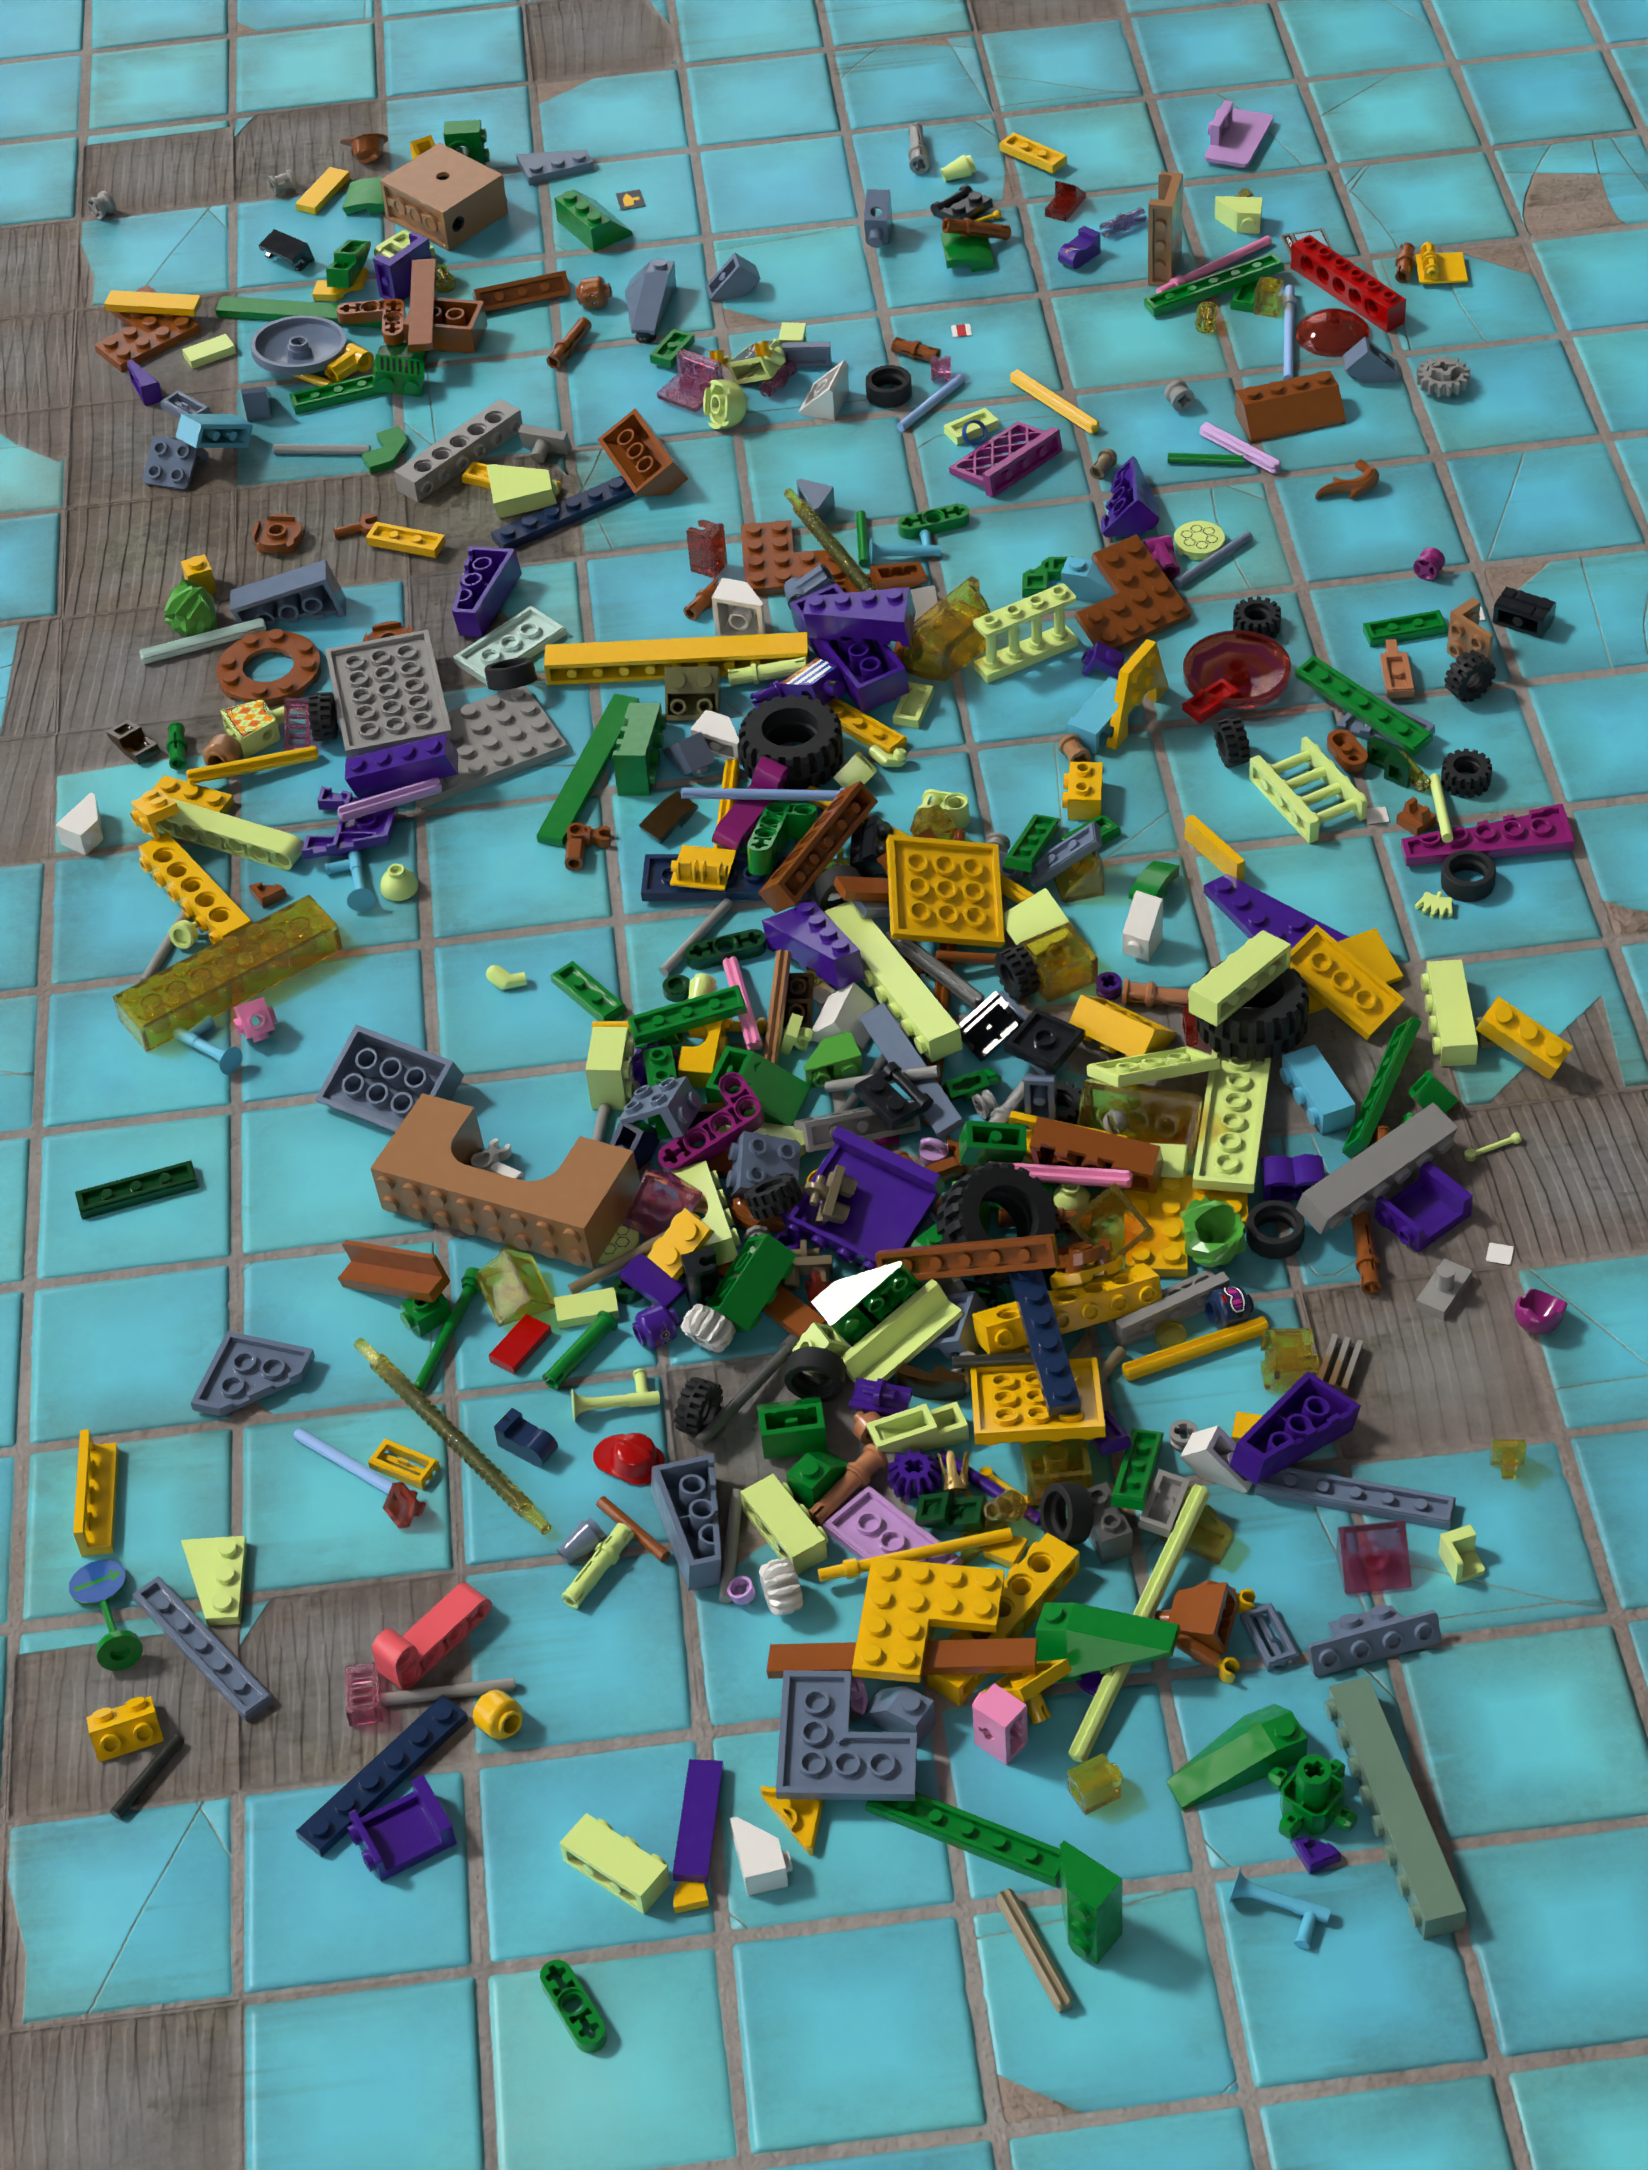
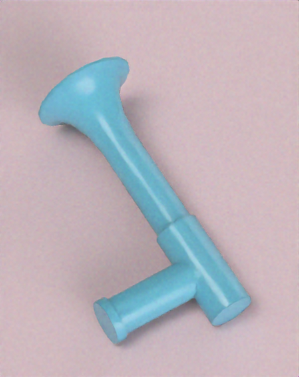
M928 530L920 532L922 545L880 546L875 544L870 538V565L876 559L887 556L941 557V545L931 544V533Z
M358 850L350 851L348 854L349 859L329 864L325 863L327 875L345 870L351 871L354 890L347 897L349 908L354 911L363 912L374 906L376 897L372 891L365 889L361 854Z
M206 1015L203 1020L189 1030L182 1027H177L174 1030V1038L217 1059L220 1071L223 1074L230 1075L239 1068L242 1062V1051L240 1048L230 1047L227 1050H222L199 1037L210 1027L215 1026V1021L211 1016Z
M1241 1867L1239 1868L1229 1902L1231 1903L1236 1898L1248 1897L1303 1916L1298 1936L1294 1941V1944L1302 1949L1310 1948L1316 1920L1327 1924L1332 1909L1299 1897L1295 1898L1256 1885L1244 1877L1241 1873Z

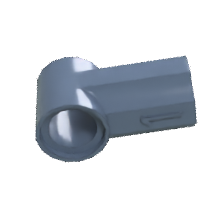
M820 564L801 578L794 577L785 582L784 592L789 609H791V602L835 583L833 575L824 564Z

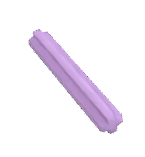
M1205 422L1200 426V435L1236 455H1244V459L1272 474L1280 471L1281 461L1209 422Z
M435 777L338 807V816L342 822L439 794L442 792V784L439 778Z

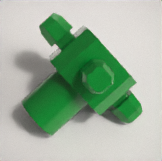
M1310 1754L1299 1760L1297 1769L1292 1775L1291 1771L1283 1767L1274 1766L1267 1776V1781L1277 1791H1281L1280 1809L1282 1819L1279 1822V1833L1291 1839L1296 1837L1302 1830L1310 1835L1324 1834L1332 1823L1333 1826L1343 1831H1351L1358 1817L1353 1810L1346 1805L1344 1806L1345 1789L1342 1781L1345 1774L1344 1763L1337 1759L1328 1761L1323 1756Z

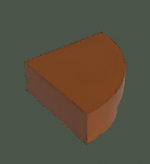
M260 882L249 885L251 895L262 908L287 897L286 889L278 884H275V886L263 885Z

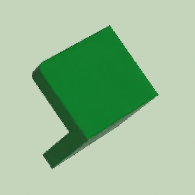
M1429 1070L1408 1090L1410 1096L1423 1109L1434 1102L1444 1114L1458 1101L1455 1094Z

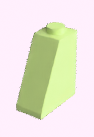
M496 464L487 465L493 503L499 519L546 508L557 503L556 494H559L560 491L557 480L551 479L549 470Z

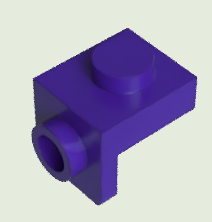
M1097 641L1092 649L1088 648L1082 656V674L1088 676L1095 667L1117 679L1119 670L1124 665L1125 654Z

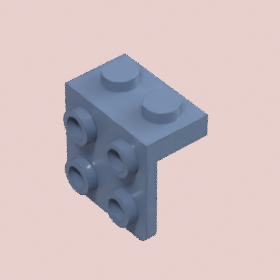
M153 436L142 480L147 485L187 490L190 486L195 462H207L209 453L204 448H195L173 437L166 436L162 438Z
M687 1076L678 1079L670 1077L659 1085L652 1087L644 1085L634 1092L631 1101L624 1107V1112L620 1116L619 1121L622 1125L660 1114L673 1139L684 1136L703 1105L698 1092L693 1089Z
M743 1131L737 1140L730 1144L728 1159L732 1160L731 1170H729L726 1179V1187L730 1188L729 1199L733 1200L735 1197L743 1198L745 1192L750 1190V1187L778 1174L792 1173L798 1183L800 1143L796 1140Z

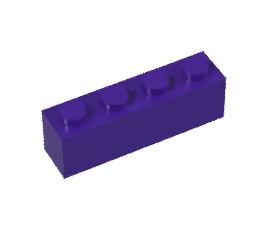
M443 734L346 758L345 781L357 798H364L435 777L442 779L458 775L459 754L448 736Z

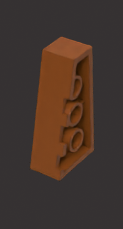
M1037 1116L1029 1145L1034 1164L1129 1170L1133 1174L1132 1186L1130 1188L1093 1187L1157 1193L1164 1164L1161 1148L1158 1145Z

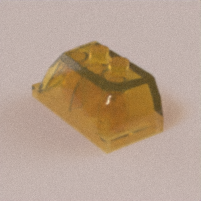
M970 576L914 621L910 647L904 646L906 672L928 680L946 681L961 668L967 666L978 654L986 650L985 638L973 626L974 619L991 613L986 599L980 593L979 580Z
M1088 1079L1083 1081L1077 1125L1106 1131L1103 1127L1104 1116L1112 1110H1121L1128 1117V1127L1120 1133L1121 1135L1146 1143L1188 1144V1161H1193L1203 1100L1197 1094L1145 1084L1118 1088L1097 1079ZM1113 1115L1109 1116L1114 1130H1118L1115 1126Z

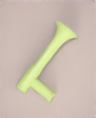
M636 1369L633 1372L637 1393L584 1397L574 1393L571 1388L573 1420L575 1422L576 1417L580 1413L588 1410L660 1405L659 1391L648 1392L647 1372L645 1369Z

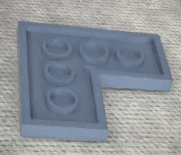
M784 1670L776 1797L777 1799L915 1801L917 1733L849 1732L852 1691L851 1671Z

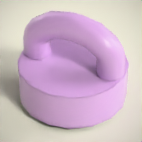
M923 1138L920 1141L919 1147L920 1161L927 1166L949 1158L947 1143L937 1138Z

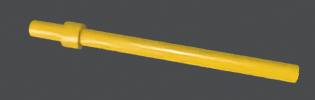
M1008 1527L875 1557L919 1561L1011 1541L1013 1536L1011 1528ZM850 1558L842 1560L843 1564L817 1569L819 1581L823 1582L846 1577V1580L860 1577V1573L869 1572L871 1558L861 1560Z

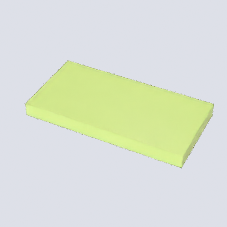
M1185 1046L1087 1065V1076L1120 1088L1220 1069V1058Z

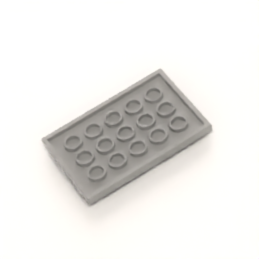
M428 629L325 649L347 758L446 734L449 739L453 738Z
M526 685L488 696L447 712L453 738L449 740L459 754L458 775L439 779L442 784L441 793L415 801L421 809L564 755L568 753V746Z

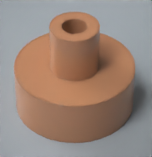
M863 1411L857 1412L853 1417V1420L856 1422L853 1434L863 1444L872 1443L873 1440L868 1432L866 1423L881 1419L882 1417L875 1411L866 1414Z

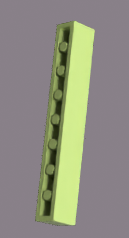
M852 901L826 910L825 914L860 949L865 985L868 988H873L880 1003L883 1002L894 1019L900 1022L904 1034L907 1037H912L919 1053H924L932 1063L962 1050L960 1027L871 918H864Z

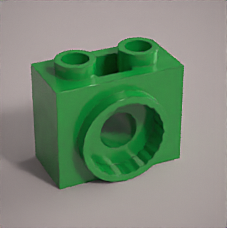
M481 120L448 121L444 123L443 135L445 146L485 166L486 162H490L489 148L484 146V142H487L486 128L482 129Z

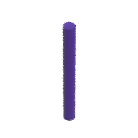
M942 1449L939 1454L943 1464L946 1466L947 1451ZM955 1457L957 1473L960 1475L963 1462ZM968 1467L969 1482L1034 1525H1041L1040 1512L972 1467Z

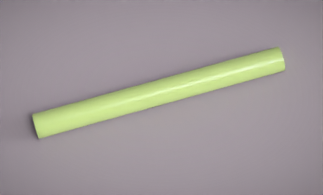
M1432 774L1429 777L1441 837L1443 842L1449 843L1453 840V833L1441 779L1438 774Z

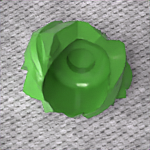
M180 579V585L169 592L171 596L164 609V612H166L164 622L183 637L205 633L210 628L216 630L217 617L213 596L203 586L199 587L191 581Z
M1206 1196L1201 1201L1197 1199L1191 1201L1187 1209L1180 1213L1185 1225L1181 1232L1185 1241V1254L1193 1257L1195 1263L1204 1267H1216L1233 1263L1232 1258L1244 1252L1246 1248L1245 1225L1241 1221V1215L1234 1212V1207L1228 1203L1216 1201V1199L1210 1201Z

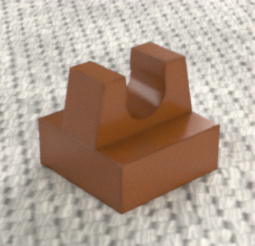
M1412 797L1405 802L1403 811L1397 814L1396 823L1414 836H1417L1435 825L1437 816L1430 811L1429 807L1426 805L1423 807L1417 802L1416 798Z

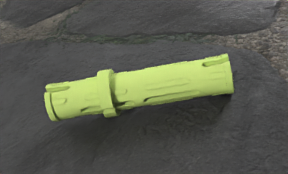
M805 656L760 665L752 663L748 667L729 669L728 678L730 686L753 682L754 684H760V681L791 676L808 664L807 658Z
M617 1523L607 1539L595 1547V1553L592 1558L586 1563L571 1585L562 1593L561 1598L564 1599L563 1602L573 1609H578L606 1570L618 1562L620 1559L619 1554L634 1537L631 1528L623 1523Z

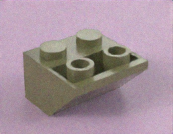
M665 667V714L667 721L698 720L705 710L720 714V667Z

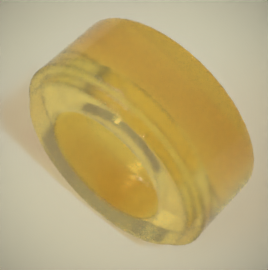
M1164 1321L1155 1329V1343L1161 1350L1186 1342V1329L1177 1321Z

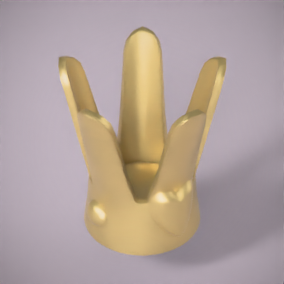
M950 1450L947 1452V1475L941 1455L937 1453L944 1475L943 1491L954 1492L955 1499H958V1492L969 1490L967 1473L970 1451H967L964 1455L960 1476L957 1473L954 1453Z

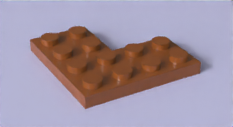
M148 285L135 291L157 293ZM110 311L129 327L104 338L94 345L96 352L120 372L128 370L127 361L133 360L135 363L140 364L200 333V327L198 323L188 316Z
M791 520L741 524L744 580L758 597L785 594L784 584L787 580L794 577L801 578L820 564H824L829 569L835 583L844 585L845 576H848L847 570L830 549L794 552ZM841 548L840 551L845 555V548Z
M1137 534L1093 553L1092 561L1116 594L1076 612L1075 619L1093 645L1099 641L1111 648L1121 650L1190 619L1192 612Z

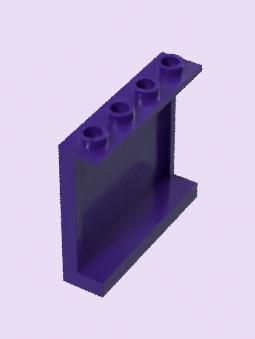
M837 1126L831 1135L835 1145L811 1182L816 1181L817 1175H823L826 1177L824 1185H826L829 1173L834 1172L837 1164L846 1167L844 1174L858 1180L856 1190L851 1198L839 1194L837 1196V1202L850 1206L847 1220L843 1224L827 1221L824 1226L816 1224L815 1220L821 1199L818 1206H812L809 1204L811 1196L805 1192L802 1194L803 1199L798 1205H795L790 1215L783 1213L780 1216L786 1225L785 1229L793 1236L801 1238L803 1235L811 1239V1243L819 1249L826 1250L829 1248L835 1251L836 1255L848 1263L855 1261L861 1264L865 1271L877 1268L875 1258L877 1251L909 1247L945 1190V1185L940 1174Z

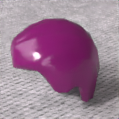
M1529 1289L1523 1298L1522 1296L1518 1297L1514 1306V1315L1517 1323L1525 1331L1531 1334L1543 1335L1554 1331L1561 1323L1568 1303L1543 1291Z

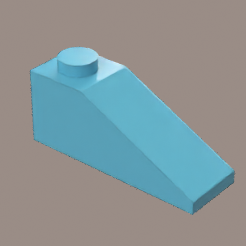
M1067 557L1061 572V583H1064L1076 595V599L1098 603L1116 595L1092 560Z

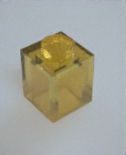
M1260 276L1254 290L1255 315L1278 317L1282 308L1284 280Z
M1104 1753L1067 1771V1789L1084 1815L1121 1798L1123 1775L1117 1764L1114 1762L1110 1764Z

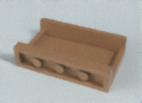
M1160 172L1158 176V199H1150L1148 204V285L1162 286L1169 283L1170 279L1175 277L1182 255V173Z

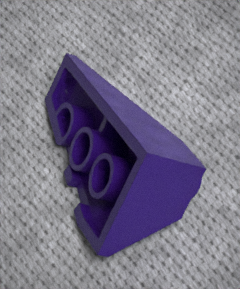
M1132 456L1115 472L1110 489L1113 496L1105 506L1109 512L1101 520V530L1105 537L1133 536L1135 534L1142 536L1147 530L1150 531L1155 528L1159 522V507L1137 459Z

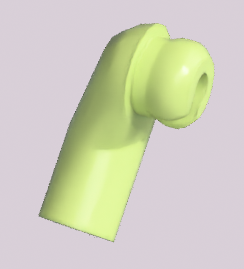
M873 745L868 750V755L882 767H902L907 762L908 752L903 748H896L893 754H888L878 745Z
M492 965L486 971L487 979L501 990L527 985L525 972L510 974L498 965Z

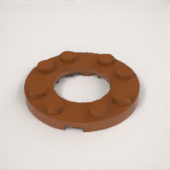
M273 629L255 634H246L242 639L227 648L217 663L216 675L221 691L229 699L235 698L243 701V704L263 700L267 707H273L289 703L303 696L305 689L311 684H316L322 665L319 651L309 639L297 633ZM265 652H273L275 655L277 652H280L283 656L292 658L294 661L290 672L274 681H254L245 676L243 672L244 667L251 663L253 657L259 658L260 654Z

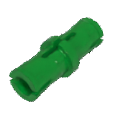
M179 722L169 724V739L166 742V749L170 758L169 764L174 770H181L186 767L185 753L188 750V743L184 736L185 728Z

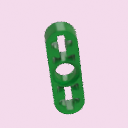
M952 504L902 516L898 520V534L904 539H914L920 537L919 534L922 530H928L932 535L965 527L969 523V508L964 504ZM930 520H939V522H936V523H930V522H928V521H930Z
M562 1960L549 1961L540 1971V1980L546 1996L577 2048L585 2053L599 2051L607 2041L603 2020L569 1964ZM557 1974L559 1977H562L565 1987L562 1992L557 1982L551 1980L552 1975ZM571 1999H578L583 2002V2007L576 2013H568L563 2007ZM586 2020L587 2026L591 2032L596 2033V2037L590 2039L589 2036H585L581 2023Z

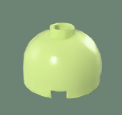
M711 380L709 382L712 383L711 387L705 389L703 397L705 416L709 415L712 421L708 422L709 426L713 429L735 427L743 420L749 405L743 389L731 380Z

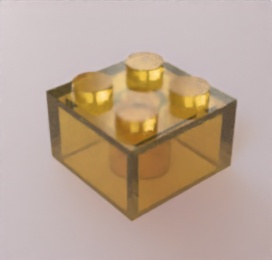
M1069 922L1019 943V945L1024 946V949L1029 951V956H1032L1034 959L1033 963L1036 964L1038 968L1036 970L1040 975L1038 979L1041 982L1039 992L1048 1003L1096 983L1098 977V957Z
M1080 1438L1064 1439L1059 1442L1046 1440L1031 1441L1026 1444L1019 1443L1020 1463L1028 1506L1040 1505L1045 1489L1053 1483L1078 1482L1084 1485L1086 1489L1093 1487V1474L1086 1440Z

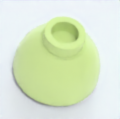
M401 864L389 866L380 882L381 894L386 899L392 901L406 900L412 897L419 888V883L414 873Z
M1060 1184L1053 1191L1052 1205L1069 1211H1091L1092 1197L1088 1189L1083 1185Z

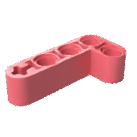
M463 1582L451 1590L403 1636L390 1628L383 1630L376 1637L372 1645V1653L377 1671L401 1690L410 1689L487 1617L492 1607L491 1600L468 1583Z

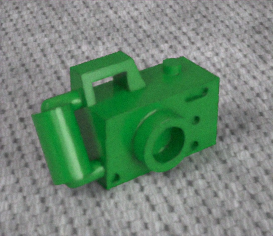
M987 1068L986 1070L981 1069L948 1080L941 1087L950 1101L964 1097L966 1102L972 1100V1096L976 1094L981 1096L980 1091L985 1090L991 1084L994 1086L1000 1084L1001 1077L993 1069Z

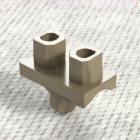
M837 1164L834 1172L829 1173L826 1185H824L826 1177L823 1175H817L815 1182H807L805 1184L804 1192L811 1196L810 1205L818 1206L821 1199L815 1220L816 1224L824 1226L827 1221L843 1224L847 1220L850 1206L837 1202V1196L839 1194L851 1198L856 1190L858 1180L844 1174L846 1167Z
M800 1240V1249H790L797 1254L792 1262L795 1267L785 1280L781 1279L783 1287L788 1291L800 1289L799 1276L810 1275L812 1278V1288L824 1289L829 1287L830 1274H833L832 1255L820 1256L819 1248H807V1240Z

